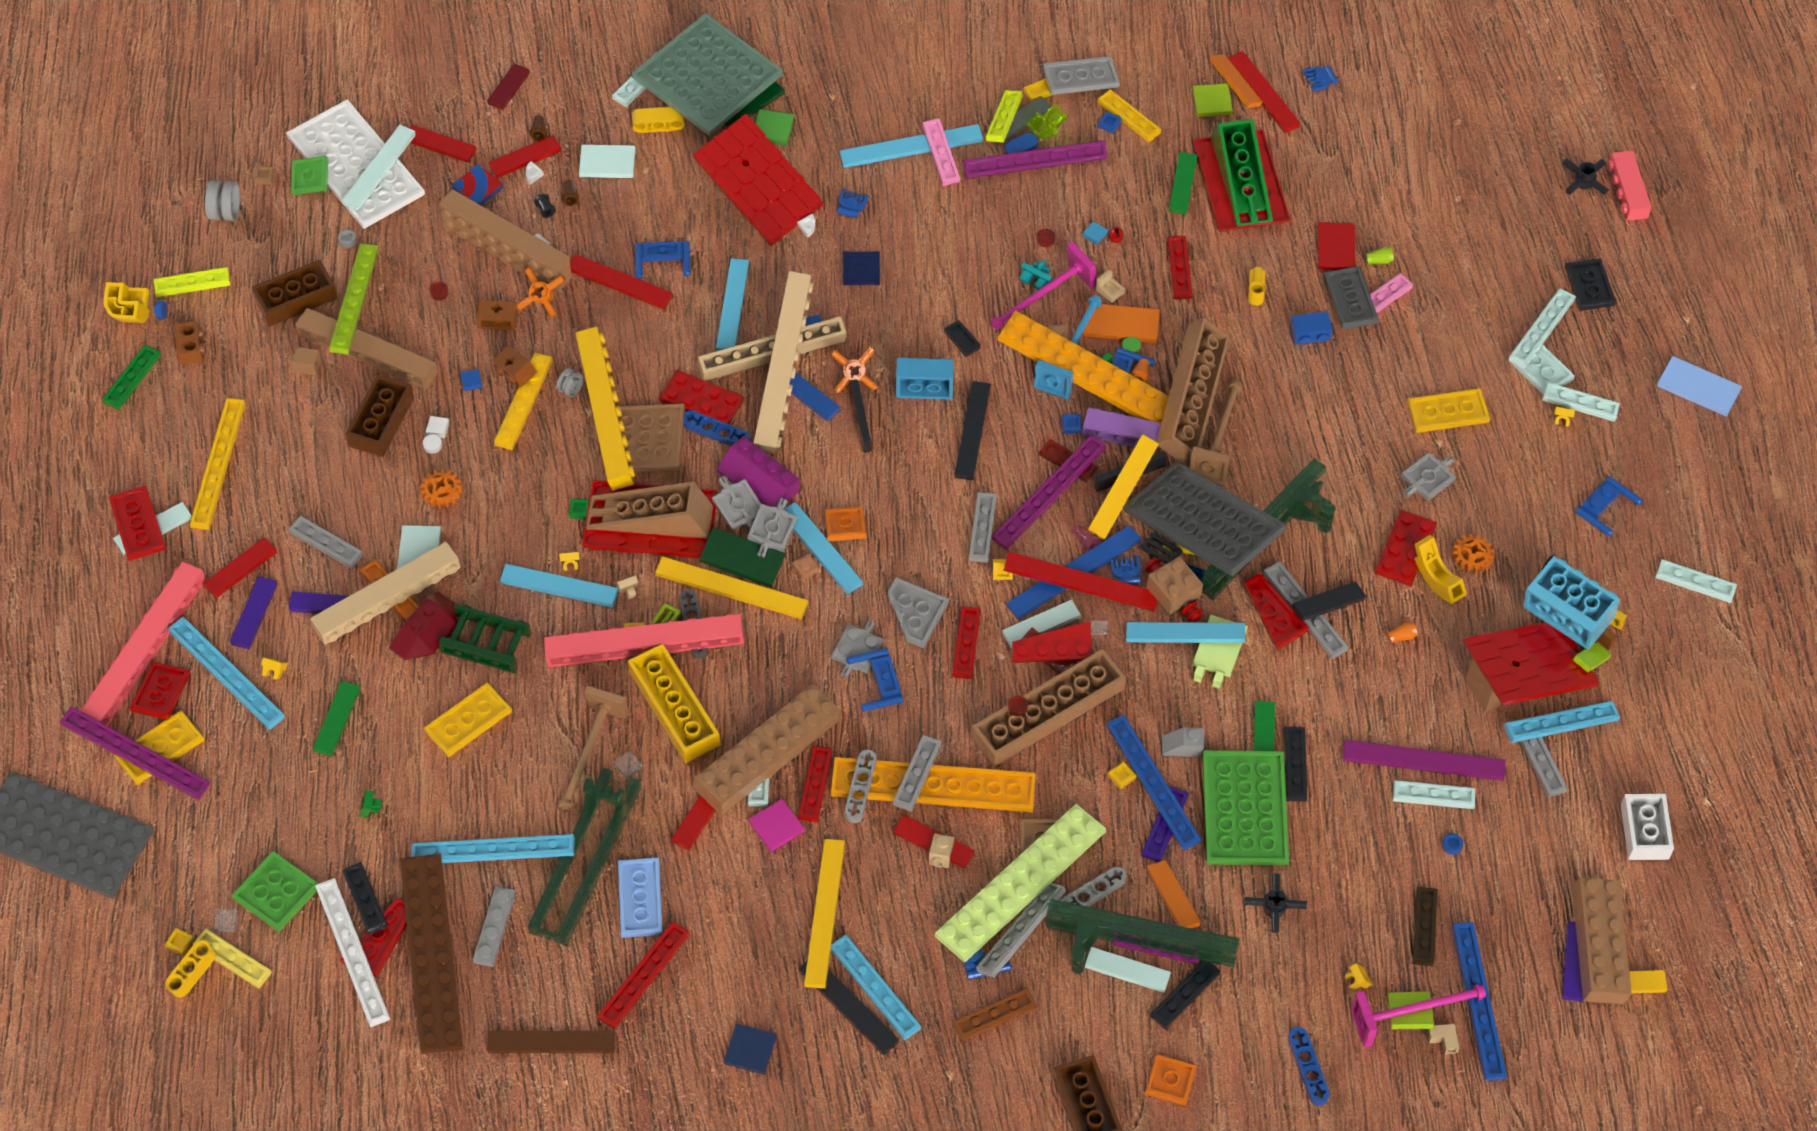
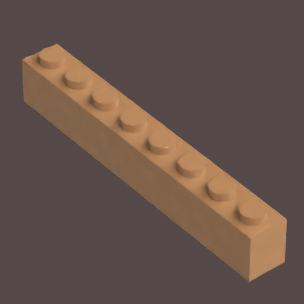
M307 308L295 325L298 335L330 348L337 319L325 316L317 310ZM356 329L349 355L344 354L426 390L438 374L436 362L431 358L422 357L414 351L403 349L398 344H391L385 339L377 338L364 330Z

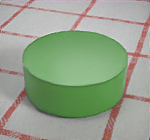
M1127 337L1123 340V349L1137 354L1140 352L1141 343L1137 338Z

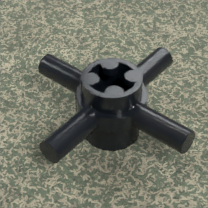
M1567 158L1563 161L1562 164L1575 173V182L1565 189L1567 194H1572L1577 188L1589 189L1592 186L1603 195L1608 193L1609 189L1596 180V172L1606 164L1603 159H1600L1596 164L1583 162L1579 167Z
M1277 873L1272 874V890L1264 898L1245 897L1244 905L1264 906L1265 914L1271 918L1272 933L1279 932V920L1287 908L1307 909V901L1288 900L1285 893L1280 890V874Z

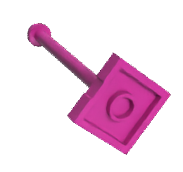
M1073 241L1067 244L1068 265L1071 268L999 318L994 316L991 320L992 326L996 330L1003 328V323L1011 318L1015 310L1018 312L1022 311L1074 274H1077L1090 288H1093L1097 284L1095 264Z
M1477 984L1474 985L1472 990L1372 1013L1365 992L1362 991L1356 993L1351 1013L1363 1047L1366 1048L1373 1045L1378 1030L1375 1021L1475 997L1477 1000H1482V998L1486 997V992L1483 985Z

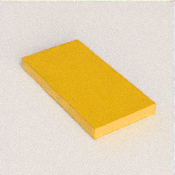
M1481 388L1407 399V405L1416 433L1490 422V416Z
M487 682L425 726L424 731L449 758L510 714L512 708Z
M180 710L171 716L169 720H165L135 741L163 757L175 761L203 742L204 737L183 711ZM114 754L115 759L136 785L152 776Z

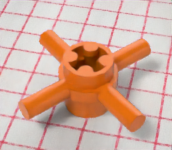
M531 267L527 268L525 273L532 284L529 288L530 296L517 303L518 309L522 310L532 302L544 305L550 318L555 317L557 313L550 303L554 297L553 289L565 282V278L563 275H560L547 284L543 281H538Z
M869 347L859 360H847L835 349L831 356L843 365L844 377L833 390L840 394L851 380H861L874 391L878 385L865 375L866 369L864 364L873 355L875 350ZM851 366L859 367V372L856 375L852 376L850 374L851 370L849 368Z

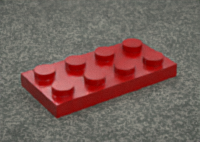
M676 370L659 397L662 403L684 404L685 412L695 411L726 424L731 423L744 401V396L680 370Z
M146 485L109 496L128 561L166 550Z
M1401 510L1375 574L1412 587L1419 570L1415 561L1418 555L1414 544L1429 535L1433 536L1437 522Z

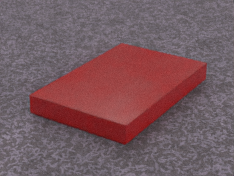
M1318 222V270L1336 271L1355 267V224Z
M152 662L130 706V711L169 720L191 675L190 670Z

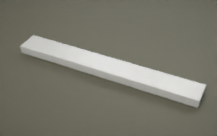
M335 878L315 885L370 1028L389 1021V1014Z

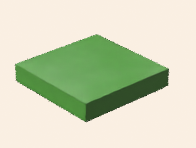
M759 109L755 124L773 144L787 146L794 122V114Z
M327 156L293 160L291 193L293 195L327 191L329 158Z

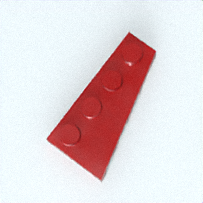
M1261 573L1245 582L1244 587L1277 651L1308 632L1309 627L1304 621L1301 622L1290 605Z
M1091 621L1013 641V663L1083 661L1092 655Z
M397 898L383 912L388 927L370 936L366 930V934L359 940L372 974L376 978H378L407 927L404 900ZM342 956V957L339 959V960H340V963L345 964V961H344L343 956Z

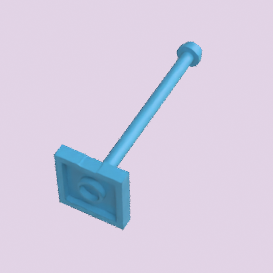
M1093 295L1088 299L1089 306L1070 340L1073 343H1078L1095 309L1100 308L1102 300L1099 296ZM1038 360L1035 368L1034 388L1069 400L1072 392L1074 372Z

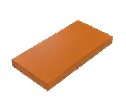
M1086 303L1085 312L1089 306L1088 303ZM1101 304L1100 308L1095 309L1083 332V337L1115 340L1135 337L1140 342L1157 343L1160 309Z

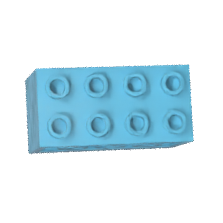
M1553 556L1526 589L1523 607L1589 650L1616 617L1620 599L1614 592L1607 591L1601 587L1597 581L1587 578L1580 570L1570 567L1563 559Z

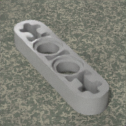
M864 750L858 756L845 807V818L850 823L860 822L864 815L876 767V754L871 750ZM869 757L870 760L868 762L867 768H865L864 760H866V758ZM860 774H866L869 778L863 782L859 781L857 777ZM860 791L864 794V797L856 799L853 797V794ZM854 805H857V813L855 816H852L851 813L853 812Z
M1113 867L1063 897L1058 902V914L1063 918H1071L1119 889L1126 882V871L1121 867ZM1114 874H1116V876L1121 875V879L1119 880L1115 878L1113 880ZM1102 883L1106 886V889L1104 891H1097L1095 885ZM1085 893L1089 896V900L1082 902L1078 899V896ZM1063 905L1067 907L1071 905L1070 911H1068L1067 909L1063 910Z

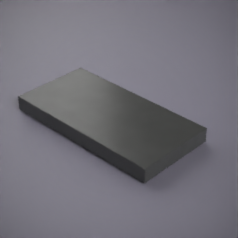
M1360 266L1324 273V279L1342 330L1377 324L1379 322Z

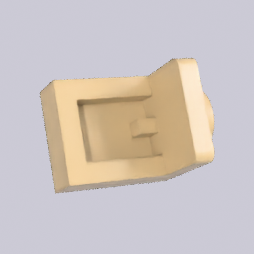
M1111 270L1098 276L1096 291L1111 303L1125 293V288L1112 278Z
M934 833L929 852V865L938 868H949L954 837Z

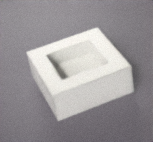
M430 416L426 435L435 434L440 438H445L450 423L449 419Z

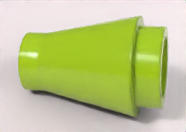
M1385 246L1367 253V263L1390 264V262L1394 261L1392 247L1387 248Z

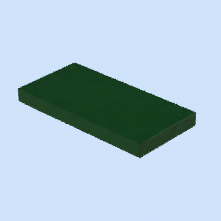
M775 81L724 125L728 128L745 114L749 117L752 116L759 109L764 108L784 95L785 90Z
M713 527L699 562L772 588L786 553L768 548L765 557H762V554L758 556L757 553L761 547L759 543Z

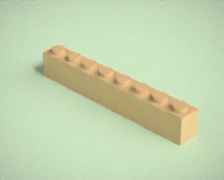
M841 316L808 325L805 328L801 327L800 333H803L802 344L797 345V350L800 351L799 354L844 342L847 333ZM776 335L699 356L698 368L702 380L707 381L770 363Z
M444 542L311 617L312 627L324 645L334 642L338 637L353 631L363 623L371 621L373 617L380 613L387 612L391 607L404 602L408 597L422 592L424 588L431 584L438 583L445 576L454 574L460 568L459 559L448 543Z

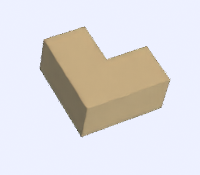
M1455 1024L1435 1025L1434 1029H1427L1429 1043L1442 1042L1444 1055L1458 1053L1459 1044Z

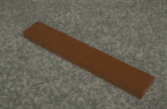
M488 1031L487 1052L615 1053L616 1034L615 1031Z

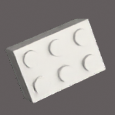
M1625 794L1621 803V812L1628 860H1669L1674 850L1666 794Z

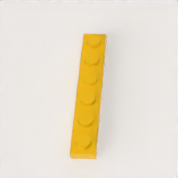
M534 353L530 362L537 373L522 387L519 386L494 440L495 446L513 450L553 362L551 356Z

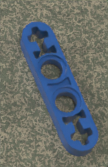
M687 411L684 414V427L690 431L732 446L743 436L750 440L748 432L695 411ZM705 424H711L713 428L710 430L703 429V426ZM726 430L730 434L724 437L720 435V432Z
M1295 1027L1290 1031L1288 1037L1290 1048L1310 1101L1314 1105L1322 1106L1326 1104L1329 1098L1328 1086L1308 1033L1301 1027ZM1295 1034H1298L1299 1037H1302V1047L1300 1048L1298 1039H1294ZM1302 1052L1310 1054L1311 1059L1309 1061H1302L1299 1055ZM1309 1071L1317 1073L1318 1078L1316 1080H1309L1306 1074ZM1319 1085V1093L1324 1094L1322 1099L1319 1096H1315L1317 1091L1315 1086Z

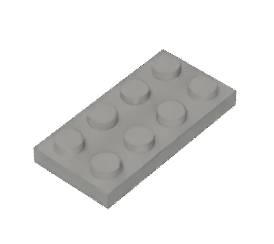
M1111 56L1044 63L1042 67L1051 95L1119 88L1120 85Z

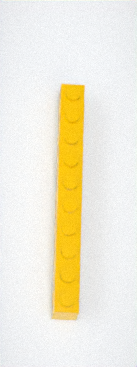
M597 326L576 332L607 481L612 491L634 485L633 477L636 475L633 465L630 466L629 464L632 461L630 451L626 450L629 443L626 435L623 436V432L626 430L623 420L620 421L619 418L622 416L620 406L616 405V402H619L617 392L613 391V387H616L613 376H610L612 372L611 364L606 360V358H609L607 347L603 346L606 343L605 336L599 332Z

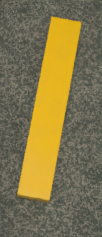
M1143 434L1141 435L1090 524L1088 532L1104 541L1159 443Z

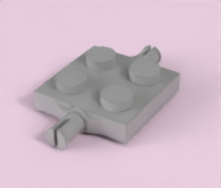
M1430 453L1423 456L1401 475V478L1410 485L1403 491L1404 496L1406 495L1408 498L1411 494L1417 492L1427 501H1430L1455 481L1456 476L1448 469V466L1454 462V458H1451L1449 455L1441 461Z
M725 476L720 477L718 481L724 489L721 493L712 497V501L732 531L743 525H747L751 530L761 505L760 501L745 479L730 485Z
M780 498L777 507L760 505L748 534V540L761 545L757 553L758 556L762 554V557H765L768 548L781 552L785 551L797 521V516L789 514L784 510L788 502L786 499L783 502V498Z
M868 620L864 629H859L850 624L847 625L831 658L844 665L840 674L841 677L847 679L851 670H859L868 674L871 668L870 660L847 664L846 658L881 649L884 639L871 633L875 626L873 621L871 623Z

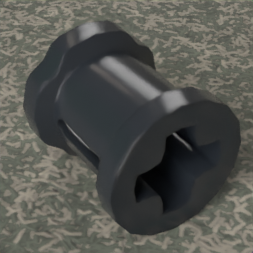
M541 194L535 198L534 204L539 207L543 218H549L555 214L556 209L550 203V197L547 194Z

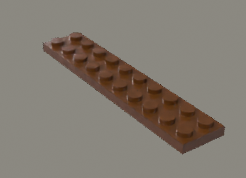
M441 854L400 858L420 1053L429 1054L462 1050L463 1041Z

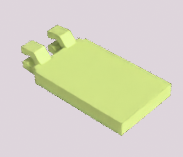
M1210 615L1208 623H1236L1214 615ZM1245 625V635H1246V632H1247V629H1248V626H1246V625ZM1200 643L1192 665L1197 667L1193 681L1201 683L1205 670L1216 673L1212 687L1220 689L1224 676L1231 677L1242 643Z

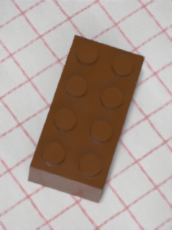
M321 259L251 287L255 301L268 326L304 313L307 308L314 309L338 299L335 285Z
M376 375L345 433L348 447L384 457L414 399L412 386Z
M1094 1055L1054 1067L1053 1079L1073 1131H1123Z

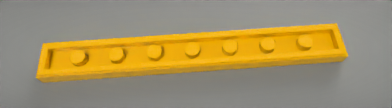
M226 398L189 524L190 528L210 530L246 406L245 400Z
M663 556L655 572L656 576L801 620L808 606V600Z
M824 840L804 982L805 987L826 989L845 840Z

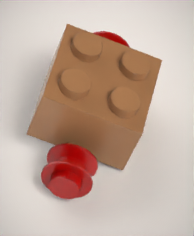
M1180 556L1166 565H1160L1161 559L1159 558L1149 560L1145 568L1146 573L1151 572L1148 575L1146 585L1149 591L1169 615L1183 607L1181 615L1188 616L1187 622H1197L1202 617L1203 610L1201 608L1196 609L1197 602L1192 601L1201 596L1203 583Z

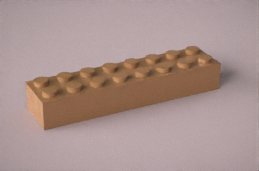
M453 189L439 202L442 225L446 230L453 231L460 238L472 242L474 246L486 250L488 254L498 257L503 263L510 264L521 273H525V270L531 267L538 281H543L547 284L563 275L566 281L553 289L558 293L572 278L569 256Z
M1205 317L1188 324L1156 441L1161 449L1182 464L1190 461L1194 446L1201 448L1230 336Z
M1101 649L973 725L971 738L995 767L1124 690L1126 677L1107 653Z
M812 684L697 775L694 779V790L722 816L767 778L771 777L837 724L840 720L841 709Z

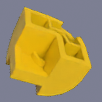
M106 282L104 307L108 314L117 321L144 323L147 321L150 310L147 308L150 290L148 288L128 287L124 283Z

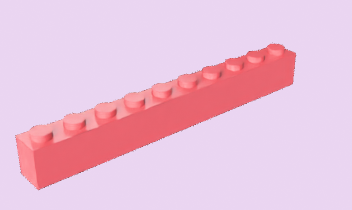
M182 561L180 566L174 570L170 581L165 583L159 597L154 599L148 613L143 615L140 625L133 630L131 638L127 644L122 646L120 654L111 662L110 669L101 677L99 685L95 691L90 693L88 701L79 711L107 726L109 725L169 636L168 628L181 618L206 581L202 569Z
M728 614L719 617L709 616L703 619L691 618L686 621H669L660 624L650 623L643 626L632 625L627 628H610L609 630L601 631L591 630L584 633L573 632L568 635H551L550 637H544L545 658L548 667L632 658L661 644L665 646L668 653L744 644L741 614Z

